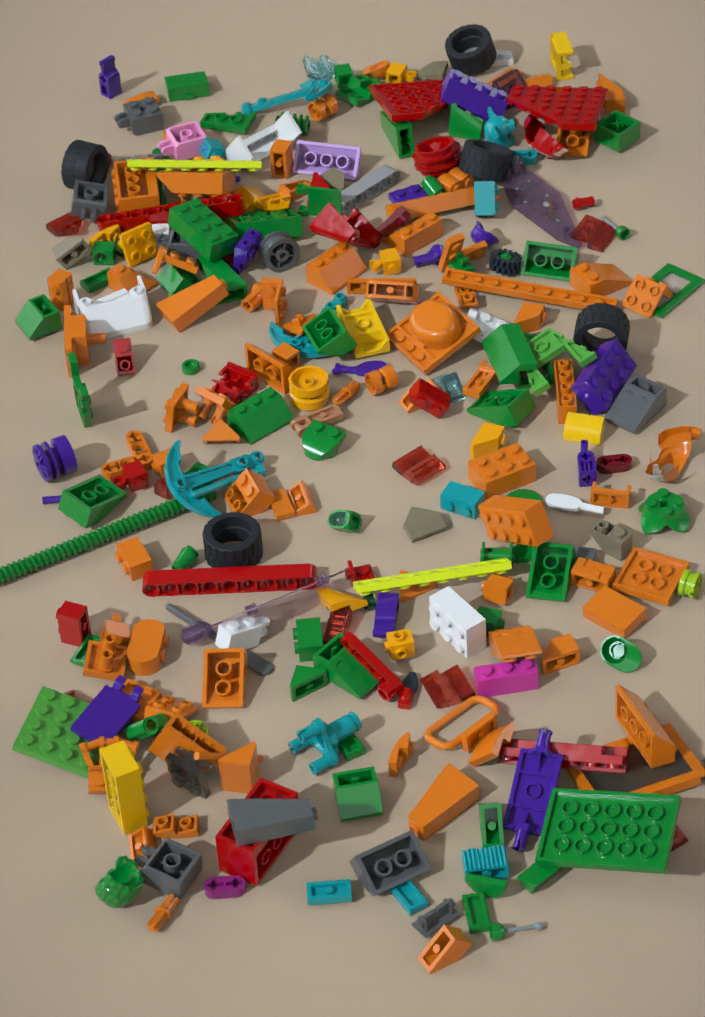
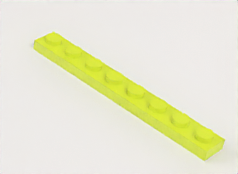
M127 159V167H131V170H141V167H147V170H158V167H164V170L173 171L174 167H179L182 171H191V168H198V171H208V168H214V171H224V168H231V171H241V168H247V171H257V168H262V161Z
M508 558L373 578L354 581L353 588L360 595H369L372 593L371 591L388 592L391 591V588L395 587L407 589L410 588V585L414 584L426 586L433 581L445 583L452 578L465 580L471 575L484 577L490 572H495V574L506 573V570L512 569V563Z

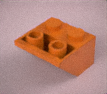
M247 468L223 495L232 512H241L250 516L265 512L276 499L263 476Z

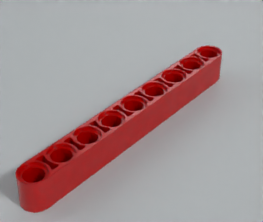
M240 193L199 199L220 219L239 216L246 212L243 195ZM187 201L104 214L99 216L96 221L99 231L114 225H120V233L146 222L165 224L168 223L170 208Z
M306 563L151 570L143 575L142 592L149 597L310 590L317 586V568L313 564Z

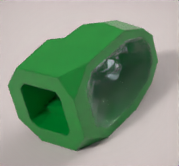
M336 510L329 514L327 523L337 531L357 533L361 528L362 519L360 514L354 511Z

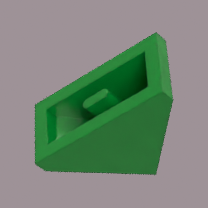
M296 665L290 683L292 702L328 685L325 668Z

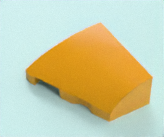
M321 587L316 589L320 603L326 610L330 609L331 612L346 606L351 611L368 605L366 599L333 588Z

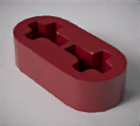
M628 454L601 456L597 459L596 470L601 474L629 471L632 468V457Z

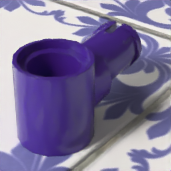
M436 244L431 247L428 253L414 256L415 266L419 267L430 263L431 265L435 264L438 266L444 246Z

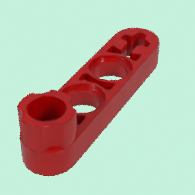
M348 631L340 638V642L345 649L381 683L376 690L383 700L389 702L404 688L401 680L352 632Z

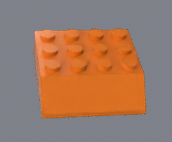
M174 168L173 171L163 170L156 172V176L172 193H178L180 197H187L191 194H194V197L208 195L216 197L226 195L227 193L231 194L232 191H235L236 171H214L212 169H208V171H198V169L182 171L181 169Z

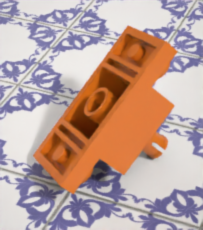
M64 305V348L68 376L70 378L72 377L70 373L71 367L67 353H75L79 369V365L90 364V344H105L106 336L105 332L89 334L85 314L76 315L75 312H72L71 305Z

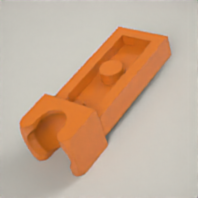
M486 359L480 363L479 369L463 387V395L480 399L491 383L498 379L493 367L486 365Z

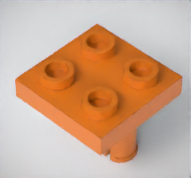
M182 382L179 388H175L172 398L166 401L164 407L166 414L163 420L166 432L172 433L180 422L195 427L198 423V416L186 412L189 411L197 414L200 403L188 399L189 384Z
M197 386L194 391L203 398V402L195 415L206 420L212 407H217L211 420H209L214 425L220 418L224 419L227 410L237 405L227 396L221 393L218 394L207 386L205 388Z
M112 633L105 634L103 642L89 640L83 676L115 681L119 675L124 677L128 646L115 644L116 636Z

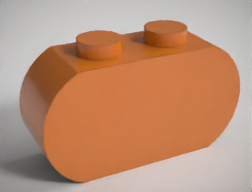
M366 281L365 300L370 298L373 302L417 304L419 285L409 282Z
M145 619L134 624L126 652L128 669L133 674L138 676L155 674L160 670L161 663L165 662V648L169 647L170 637L166 635V628L162 622L155 619Z

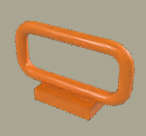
M472 696L429 726L424 733V738L429 744L440 750H452L462 744L463 750L470 753L486 734L498 729L496 717L500 713L499 705L485 696ZM474 704H483L492 710L449 742H442L432 736Z

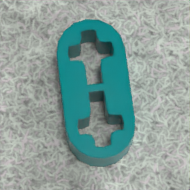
M512 150L511 165H534L538 161V153L534 150Z

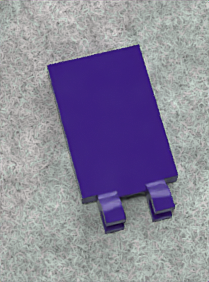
M119 675L112 687L104 686L71 725L70 731L88 742L98 739L99 736H104V738L118 736L140 710V705L137 703L142 699L141 694L144 689L136 685L129 696L123 692L125 689L123 684L127 679Z

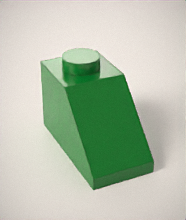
M478 803L482 848L494 845L501 847L504 845L501 803Z

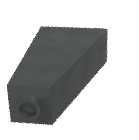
M227 799L228 815L237 847L315 830L314 821L318 820L316 808L311 807L309 799Z

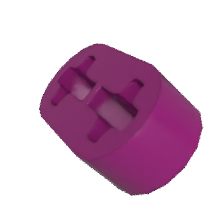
M239 875L211 877L204 883L205 895L210 899L241 897L246 893L245 879Z

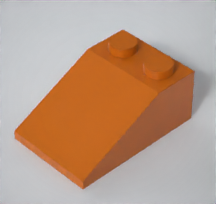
M558 128L556 141L561 146L564 144L569 149L563 156L588 157L594 131L562 130Z
M584 262L570 268V286L579 292L607 296L630 286L633 282L613 264Z
M245 648L204 649L202 709L243 708L248 675V654Z

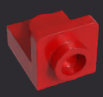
M347 561L348 568L344 569L346 580H350L352 587L354 581L375 578L371 564L353 567L352 561Z

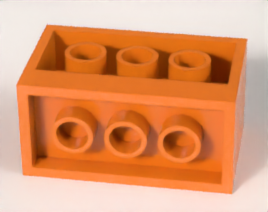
M127 160L113 162L114 168L111 169L117 212L160 205L155 170H147V167H141V170H131V167H127Z

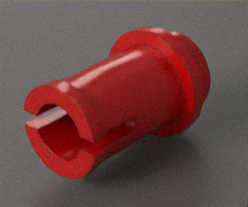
M593 196L576 197L572 200L573 209L577 210L594 207L595 205Z

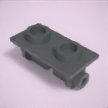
M445 898L436 908L423 916H419L417 921L411 925L423 937L428 938L441 929L444 924L447 925L459 917L460 914L453 908L455 906L454 900L452 898Z

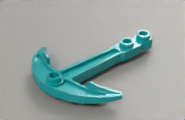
M327 78L314 81L310 79L300 84L302 89L269 99L262 97L253 104L251 102L243 103L241 107L242 114H250L251 111H260L305 97L304 101L318 100V97L333 89L332 82Z
M336 293L333 300L329 301L321 312L329 306L335 312L336 305H340L343 308L346 307L347 297L344 293ZM274 321L270 322L269 334L276 347L285 342L299 350L300 357L317 358L329 356L319 355L305 332L303 335H297L293 338L285 335L284 329L276 325Z
M177 440L166 456L164 473L170 492L185 508L198 515L214 518L222 513L215 509L205 498L201 500L198 497L192 499L189 497V493L230 475L241 474L246 468L251 470L255 465L264 462V455L260 451H253L250 455L245 454L233 458L229 462L184 475L179 465L182 461L180 452L181 441Z

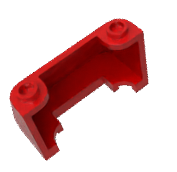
M328 203L309 226V229L314 234L369 249L378 247L381 239L384 237L358 209L354 208L350 216L347 214L342 216L332 203Z

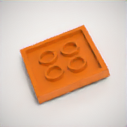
M634 547L612 583V589L668 606L678 589L682 573L685 569H689L690 562Z

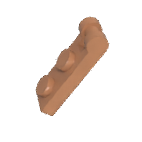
M334 403L293 419L290 422V427L302 438L303 432L314 419L329 425L344 419V413Z

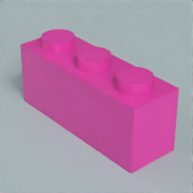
M534 658L473 667L474 687L477 695L492 697L538 689V669Z

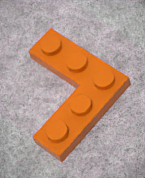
M462 233L447 238L438 269L441 273L444 272L446 267L449 268V262L455 261L456 254L463 252L464 257H468L469 262L482 258L488 247L485 240L462 249L465 240Z

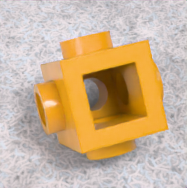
M410 628L386 633L387 641L383 642L385 653H389L391 661L415 657V645Z

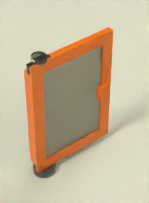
M668 723L661 727L665 728L668 737L674 740L676 744L675 762L651 769L631 739L625 737L601 745L631 748L625 773L576 769L565 770L581 790L670 795L700 785L701 781L705 780V759L698 761L677 731Z

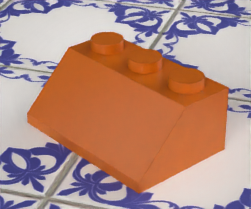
M429 212L387 236L382 242L391 248L395 247L398 253L406 257L443 236V219L433 212Z
M338 242L306 265L307 283L334 295L347 285L346 278H357L367 271V267L352 246Z
M249 343L244 344L247 369L258 373L259 380L284 395L289 393L288 377L296 368L260 347Z

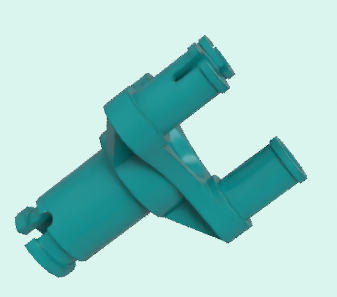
M352 711L330 724L325 723L320 718H316L311 721L310 725L300 731L298 730L296 732L297 738L288 742V746L293 754L307 746H313L323 755V757L309 764L311 772L316 776L325 769L333 768L339 764L338 742L361 730L362 724L359 717Z

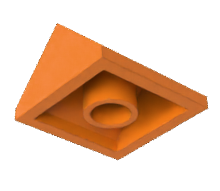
M255 741L218 759L220 782L223 791L248 794L256 784L259 775V764Z

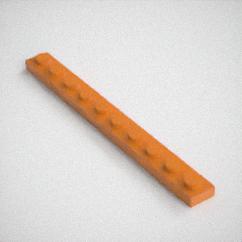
M447 267L442 277V284L570 308L583 309L595 303H608L616 307L618 304V298Z

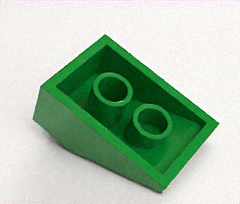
M529 388L486 391L480 399H477L466 410L469 414L496 425L515 428L521 424L524 418L531 415L536 405Z
M97 475L63 490L58 510L76 521L80 526L88 528L99 523L127 497L128 493L102 475Z
M544 542L538 547H533L526 598L565 602L570 586V573L576 558V551L573 545Z

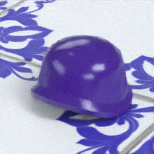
M479 221L476 222L471 232V238L475 244L485 240L488 245L487 248L499 242L498 238L484 230Z

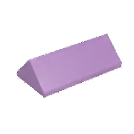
M297 140L292 173L313 175V172H317L320 175L334 167L345 173V179L357 180L362 169L361 147Z

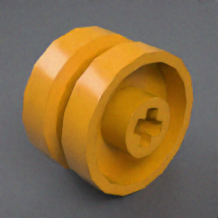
M309 365L299 367L290 373L288 377L290 402L294 407L300 410L311 411L320 409L328 403L330 399L328 374L324 369Z

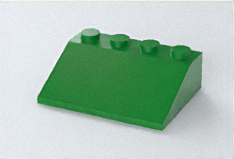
M290 207L280 210L248 211L239 216L225 218L227 225L239 235L238 242L250 228L262 232V240L267 234L276 231L288 233L293 240L298 239V236H303L302 216Z

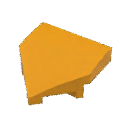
M279 192L256 198L253 205L265 211L289 208L291 195H283Z

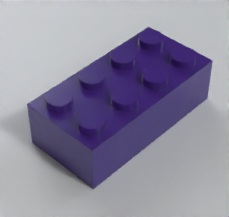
M617 338L599 346L595 352L598 358L585 366L571 387L592 415L609 409L637 367L634 360Z

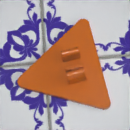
M296 314L295 319L279 327L283 328L284 331L303 335L304 330L302 326L316 317V314L305 317L303 314Z
M403 570L399 572V574L409 573ZM433 581L426 586L414 584L410 585V588L400 589V601L406 602L438 587V583Z

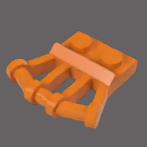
M99 736L98 739L88 743H79L80 751L88 767L89 794H106L100 751L99 765H93L88 751L98 747L101 749L124 740L128 748L131 747L136 756L140 742L135 740L132 742L119 738V736H114V738Z

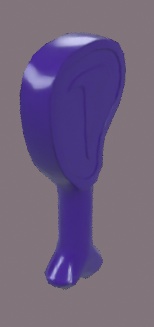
M377 360L367 361L355 367L341 366L339 363H336L332 373L334 375L348 373L365 377L366 373L374 370L378 371L379 368L386 366V363Z

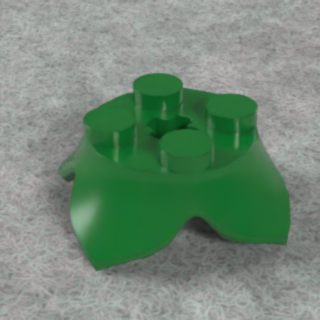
M660 488L657 492L649 495L645 502L638 507L639 512H642L640 521L645 535L657 533L665 526H669L676 532H688L690 518L684 499L665 488Z

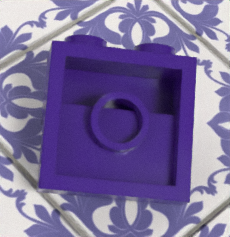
M250 228L235 246L233 270L238 275L243 270H246L250 260L252 261L255 258L262 242V232Z

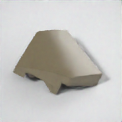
M435 61L426 65L417 72L416 79L421 78L424 81L429 79L443 80L448 69V61Z
M411 507L403 526L411 543L445 531L447 528L439 512L418 507Z

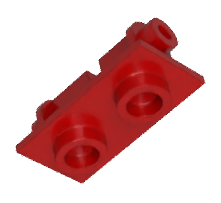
M212 379L216 383L212 389L218 394L221 393L227 396L237 405L243 402V396L249 397L248 394L243 392V388L230 385V381L226 379Z

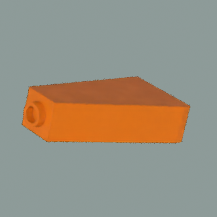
M212 275L159 301L155 305L161 315L180 333L229 294L224 280H219L215 275Z
M448 763L408 815L409 830H413L415 836H418L423 841L427 840L480 800L479 785Z

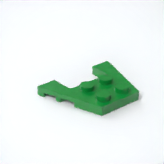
M67 353L71 367L70 373L73 379L76 405L84 428L92 427L91 419H93V412L90 408V395L86 384L81 382L75 353Z

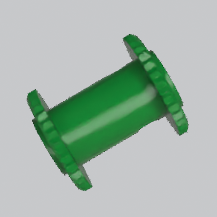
M482 542L480 562L508 558L513 568L514 548L512 542H510L509 548L486 547L485 542Z

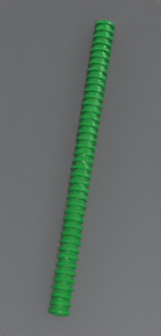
M214 491L198 498L200 500L205 498L210 502L211 499L215 500L217 498V494ZM172 498L170 502L165 501L164 504L160 503L159 506L155 505L154 508L144 509L143 512L139 511L138 514H132V517L130 515L127 516V519L122 518L121 521L117 520L116 523L112 522L110 525L107 524L105 527H100V529H94V532L89 531V534L84 533L83 536L79 535L78 538L74 537L72 540L64 541L61 545L56 544V547L51 546L50 549L41 550L39 554L36 552L34 556L23 557V560L13 561L11 565L8 563L6 567L1 566L0 584H4L5 581L10 582V579L15 580L16 577L25 576L27 572L30 574L32 570L37 571L38 568L42 569L43 566L52 565L55 561L60 562V559L65 560V557L70 558L71 555L80 554L82 550L85 552L87 548L92 549L93 546L97 547L98 544L102 545L104 542H109V540L113 541L115 537L118 539L120 535L125 536L126 533L130 534L131 531L135 532L136 529L140 530L142 527L145 528L147 525L150 526L152 523H157L158 520L163 521V518L168 519L169 516L173 517L174 514L178 515L179 512L183 513L189 509L185 508L176 498L175 500Z

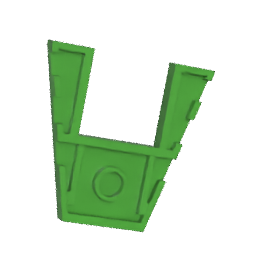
M550 328L527 341L538 363L537 370H526L534 396L537 397L551 388L549 382L538 371L539 367L567 350L583 368L598 358L596 353L588 351L583 345L575 344L573 340L564 338L562 334Z

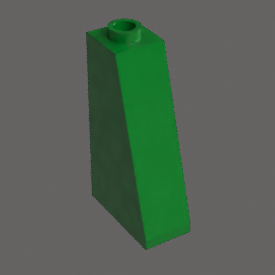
M381 111L382 129L398 158L412 157L415 151L412 125L407 120L401 123H394L384 111Z
M199 255V266L203 278L206 279L215 275L219 280L223 279L227 285L226 290L229 295L216 305L242 300L248 295L246 282L222 258L209 262L202 255Z

